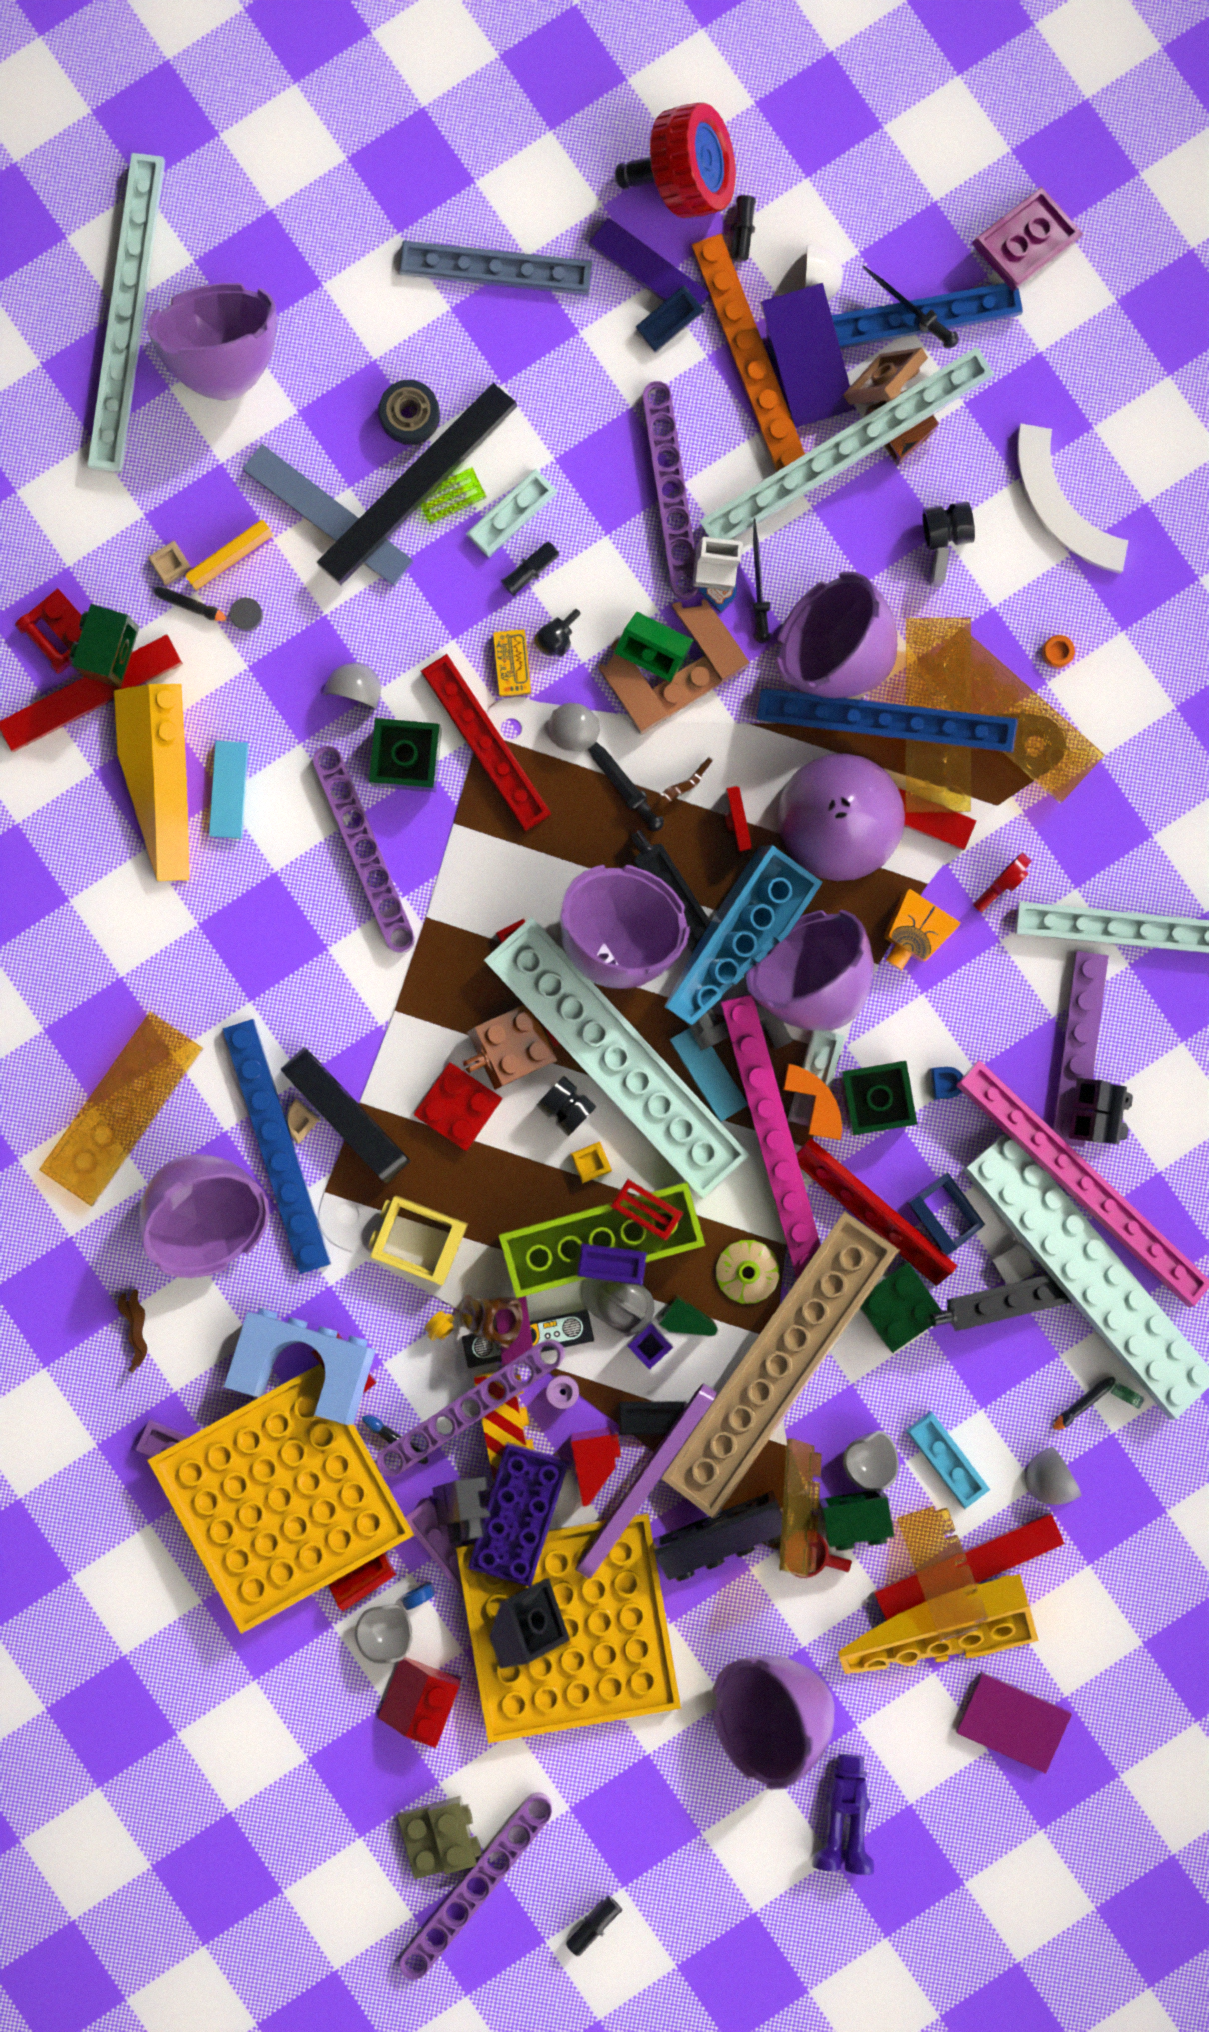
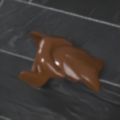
M466 1295L460 1312V1327L473 1330V1334L477 1337L485 1338L491 1343L509 1348L520 1332L523 1316L522 1306L517 1299L512 1297L480 1298L479 1300ZM502 1309H509L514 1317L512 1328L506 1333H497L493 1326L494 1316Z

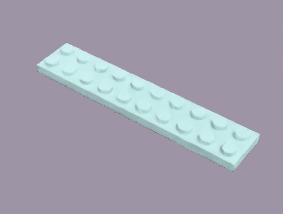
M530 917L484 959L491 969L702 1199L750 1155L601 991L577 970L567 954L533 917Z
M1005 1132L963 1169V1172L1170 1421L1176 1420L1209 1388V1366L1053 1178Z

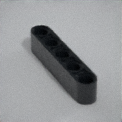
M303 1047L280 1068L291 1083L385 1183L388 1184L411 1162L397 1144L307 1048Z

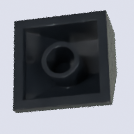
M544 1578L501 1601L490 1634V1640L500 1669L528 1664L570 1640L549 1578Z

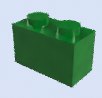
M636 611L626 625L614 654L672 682L683 665L693 639Z

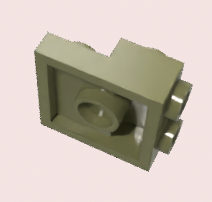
M461 1796L398 1813L397 1817L414 1880L440 1872H445L446 1875L477 1866L478 1856L482 1855L478 1836L472 1837L469 1827L470 1824H473L469 1804L463 1805Z

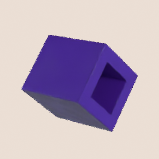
M649 1321L627 1342V1347L650 1370L673 1348V1344Z

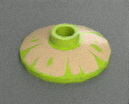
M740 1240L730 1244L720 1254L716 1264V1279L721 1290L730 1299L742 1304L757 1303L766 1299L775 1290L779 1280V1263L775 1254L765 1244L755 1240ZM750 1266L754 1269V1276L752 1278H745L742 1275L745 1267Z

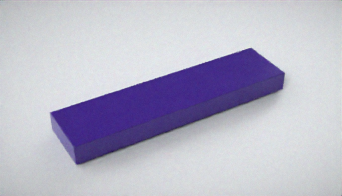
M609 217L589 242L591 248L664 302L683 285L689 289L701 306L710 295L707 290Z

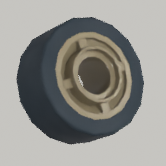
M401 380L390 385L382 394L379 402V418L385 433L394 441L404 445H417L428 440L436 432L440 422V408L434 392L427 385L416 380ZM406 407H415L418 410L417 414L412 418H405L401 415Z

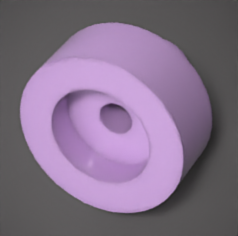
M557 1376L547 1386V1399L556 1408H570L578 1399V1384L569 1376ZM565 1389L566 1392L561 1393L560 1390Z

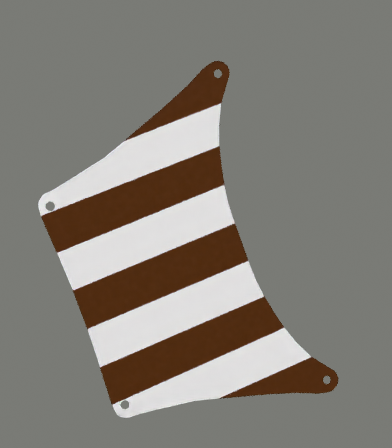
M511 697L497 701L489 708L487 715L552 815L525 832L473 753L427 916L394 1014L359 1102V1105L397 1144L411 1162L387 1184L344 1141L320 1205L318 1219L323 1233L335 1245L355 1252L461 1311L466 1295L479 1300L480 1298L516 1297L499 1238L501 1233L612 1203L627 1178L649 1192L687 1182L561 1044L554 1047L540 1021L539 1023L557 1061L494 1090L484 1067L478 1068L471 1073L465 1070L467 1067L476 1064V1062L464 1067L463 1061L478 1055L467 1032L480 1024L524 1005L484 961L501 945L496 932L523 918L527 921L530 917H533L565 952L561 936L560 912L566 890L576 877L586 870L599 865H604L605 868H623L626 865L636 867L633 861L640 852L630 836L639 830H642L651 846L662 843L707 917L712 921L759 846L773 845L792 859L783 846L778 832L777 812L780 796L786 784L798 769L812 760L828 754L845 753L862 756L873 761L891 776L898 788L977 820L975 829L998 805L1059 764L1064 756L1066 742L1064 734L1057 724L1047 717L1035 714L994 715L1018 720L1014 750L1011 753L778 723H690L665 720L643 735H640L628 715L591 710L599 719L600 733L596 742L607 750L639 791L643 790L648 798L646 803L651 808L666 788L688 780L708 757L713 760L709 768L703 773L698 785L692 791L670 801L662 812L658 809L656 815L663 817L664 825L660 831L651 832L647 829L649 825L637 810L633 812L628 809L626 799L596 764L588 749L584 752L568 751L557 747L552 742L548 734V722L552 712L561 705L537 702L523 697ZM509 718L516 719L522 726L521 734L515 739H507L501 732L502 723ZM1033 735L1041 737L1045 742V750L1039 756H1031L1025 750V741ZM734 786L740 787L752 845L749 852L738 854L733 831H727L724 813L729 812L725 791L726 788ZM841 797L842 805L849 808L850 804L845 802V798ZM834 799L829 803V811L836 807ZM839 812L835 815V818L842 819L847 816V813ZM904 827L902 839L894 853L882 867L871 874L847 881H833L815 876L822 881V884L801 916L823 910L826 914H839L840 910H845L855 915L864 926L869 939L874 963V976L878 965L891 942L884 938V934L904 890L911 889L921 896L928 883L956 848ZM685 946L678 959L670 968L651 982L642 986L616 989L607 988L592 982L716 1117L669 1041L689 1028L684 1020L664 1007L691 957L688 948ZM747 972L736 985H732L722 995V998L708 1010L713 1011L719 1024L725 1021L720 1002L750 994L746 982ZM853 1020L841 1028L828 1031L845 1036L840 1055ZM784 1023L793 1041L775 1050L763 1024H761L786 1119H788L795 1092L782 1090L787 1064H792L802 1068L812 1030H805ZM728 1037L712 1045L747 1102L731 1040ZM449 1062L503 1098L468 1151H465L414 1116V1113ZM563 1076L577 1087L576 1094L578 1096L585 1095L597 1106L569 1136L556 1125V1118L554 1116L548 1118L536 1106ZM748 1105L723 1120L721 1124L750 1155L703 1199L688 1183L705 1246L645 1262L643 1286L651 1293L655 1308L651 1322L673 1344V1348L649 1370L627 1347V1342L638 1332L623 1333L615 1330L589 1312L595 1341L565 1347L563 1362L550 1372L555 1377L566 1375L573 1378L578 1384L579 1395L617 1424H619V1401H684L685 1408L702 1383L717 1392L715 1400L780 1306L786 1241ZM787 1121L796 1152L810 1138L813 1139L814 1135L807 1134L808 1126ZM600 1141L612 1171L582 1183L570 1153ZM631 1188L627 1191V1194L632 1197L640 1195ZM397 1195L468 1223L443 1286L370 1257L373 1250L368 1248V1244L374 1230L380 1231L385 1219L380 1218V1214L386 1200L392 1201L394 1196ZM345 1203H352L359 1211L358 1219L352 1224H344L338 1218V1210ZM400 1207L383 1251L435 1271L452 1227ZM740 1240H755L765 1244L775 1254L779 1263V1280L775 1290L766 1299L757 1303L742 1304L730 1299L721 1290L716 1279V1264L720 1254L730 1244ZM747 1266L743 1269L742 1275L745 1278H752L754 1276V1269ZM585 1279L527 1295L530 1321L586 1309L582 1300L581 1290ZM678 1294L713 1319L717 1325L718 1332L713 1337L671 1333L658 1325L657 1319L674 1295ZM496 1314L493 1319L494 1329L497 1328ZM556 1350L542 1352L541 1358L544 1362L552 1364L557 1359ZM783 1419L721 1510L774 1490L780 1508H786L792 1515V1522L788 1526L789 1531L797 1527L811 1528V1512L787 1446ZM666 1434L633 1436L654 1452ZM765 1541L762 1544L773 1549H779L781 1541L771 1545H767Z

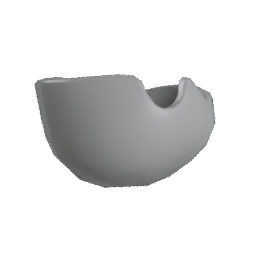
M565 703L552 712L548 722L550 739L557 747L563 750L584 752L596 743L600 733L597 716L591 709L579 703Z

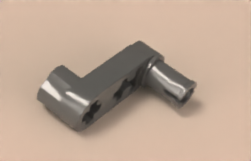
M757 1004L756 1009L760 1023L763 1024L774 1049L776 1050L792 1042L793 1039L790 1037L784 1023L766 1011L760 1004ZM712 1010L702 1015L693 1025L687 1023L700 1051L730 1037L726 1022L724 1021L719 1024Z

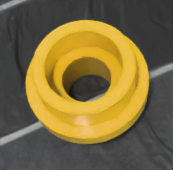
M442 1310L436 1313L424 1328L429 1333L428 1338L431 1341L438 1338L440 1340L445 1339L454 1329L452 1325L454 1317Z

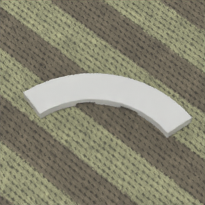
M1021 423L1017 439L1018 467L1020 468L1025 495L1038 520L1060 545L1083 558L1082 560L1104 570L1121 574L1124 568L1129 540L1117 538L1099 530L1074 510L1061 491L1053 470L1051 459L1052 429Z

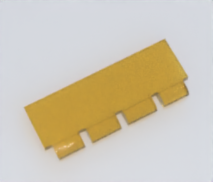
M789 1438L787 1439L779 1570L807 1577V1573L815 1572L817 1548L809 1547V1542H817L818 1515L811 1514V1510H819L820 1483L813 1481V1478L821 1477L822 1454L814 1452L815 1446Z
M934 1506L898 1517L897 1521L940 1642L978 1630L977 1623L986 1621L988 1616L980 1596L967 1599L968 1595L976 1593L978 1589L969 1565L958 1568L955 1566L966 1562L967 1558L958 1535L945 1538V1535L956 1531L949 1509L943 1508L935 1511Z

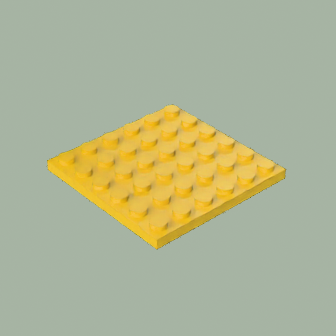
M321 1363L148 1459L154 1474L241 1634L414 1536L354 1424H341L314 1415L326 1375Z
M648 1512L634 1515L590 1579L577 1572L575 1568L607 1520L548 1530L531 1585L544 1578H549L570 1640L525 1665L500 1669L490 1640V1634L501 1601L524 1590L528 1586L468 1569L475 1543L456 1547L488 1743L681 1709Z

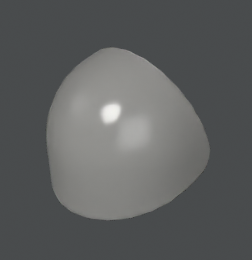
M356 662L347 663L331 673L327 679L323 694L347 697L376 710L381 696V683L375 671L369 666Z
M875 1431L859 1436L848 1445L843 1455V1465L848 1477L853 1483L864 1490H885L897 1478L899 1469L897 1450L893 1440L883 1431Z
M1054 1447L1045 1449L1029 1462L1025 1475L1026 1485L1029 1492L1038 1501L1045 1504L1062 1505L1082 1496L1074 1477Z
M382 1605L365 1610L360 1615L355 1628V1639L359 1651L366 1659L374 1663L398 1662L406 1657L412 1643V1625L407 1612L399 1605Z

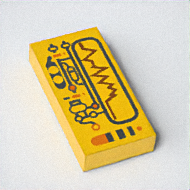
M525 629L493 632L499 696L508 697L531 694Z

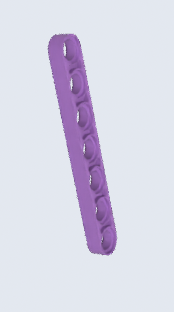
M653 381L645 386L643 391V407L669 579L673 594L681 600H689L697 595L699 587L694 586L691 592L683 593L676 586V582L680 577L688 576L693 580L695 546L670 388L666 383ZM654 389H660L666 395L665 402L660 405L651 404L648 400L649 392ZM659 420L668 422L671 427L670 432L666 436L656 435L652 429L655 422ZM669 451L675 456L676 461L671 467L665 468L660 466L657 457L661 452ZM669 482L677 484L680 488L679 496L674 499H668L662 493L663 486ZM672 514L682 515L685 520L684 527L679 530L670 529L667 525L668 517ZM677 545H684L689 549L690 556L685 561H677L672 557V549Z
M323 746L314 754V767L381 932L390 949L397 953L407 952L415 943V935L342 755L336 748ZM327 752L333 753L337 757L336 766L330 770L321 768L319 764L320 757ZM337 782H345L349 786V794L344 799H336L332 796V786ZM350 811H355L361 816L360 825L354 829L345 827L343 823L345 814ZM361 841H369L373 845V853L368 858L363 859L356 855V845ZM374 870L382 871L385 875V883L379 888H372L367 882L369 873ZM385 900H393L397 904V912L390 918L383 917L379 911L380 904ZM398 929H403L409 934V942L404 947H396L391 941L393 932Z
M547 1339L538 1343L400 1437L378 1454L377 1467L379 1471L388 1477H394L402 1473L557 1368L565 1358L563 1345L554 1339ZM544 1346H552L556 1350L557 1359L554 1363L548 1364L542 1360L541 1350ZM519 1363L525 1364L530 1368L531 1376L526 1382L518 1380L514 1374V1369ZM497 1381L503 1385L505 1393L501 1399H494L490 1396L488 1387L491 1382ZM466 1399L474 1400L477 1403L478 1413L475 1417H469L463 1412L462 1405ZM440 1417H446L451 1421L452 1431L450 1434L444 1435L438 1431L436 1422ZM413 1435H421L425 1438L426 1448L423 1452H417L412 1448L411 1438ZM388 1452H394L399 1456L401 1464L398 1469L392 1470L386 1465L385 1456Z
M704 1383L696 1390L581 1557L575 1568L577 1572L587 1579L594 1575L713 1402L717 1394L716 1391Z
M536 1792L530 1794L478 1858L477 1866L471 1867L407 1946L400 1960V1970L406 1978L417 1980L427 1974L552 1816V1802L547 1795ZM534 1801H542L547 1806V1812L542 1817H534L529 1813V1805ZM520 1826L524 1828L527 1837L523 1842L514 1843L509 1839L508 1832L512 1827ZM500 1852L505 1856L506 1863L502 1868L497 1869L489 1865L487 1859L491 1853ZM475 1877L482 1879L486 1885L485 1890L480 1894L471 1893L467 1887L470 1879ZM453 1903L461 1904L465 1909V1915L458 1920L450 1918L447 1914L449 1905ZM431 1929H439L443 1932L445 1939L439 1945H432L427 1941V1932ZM413 1954L421 1956L424 1966L420 1970L412 1971L406 1965L407 1957Z

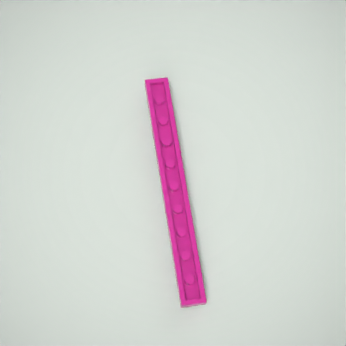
M750 993L720 1003L797 1281L821 1244L754 997Z
M980 1060L974 1063L956 1086L1188 1308L1195 1306L1209 1288V1279Z

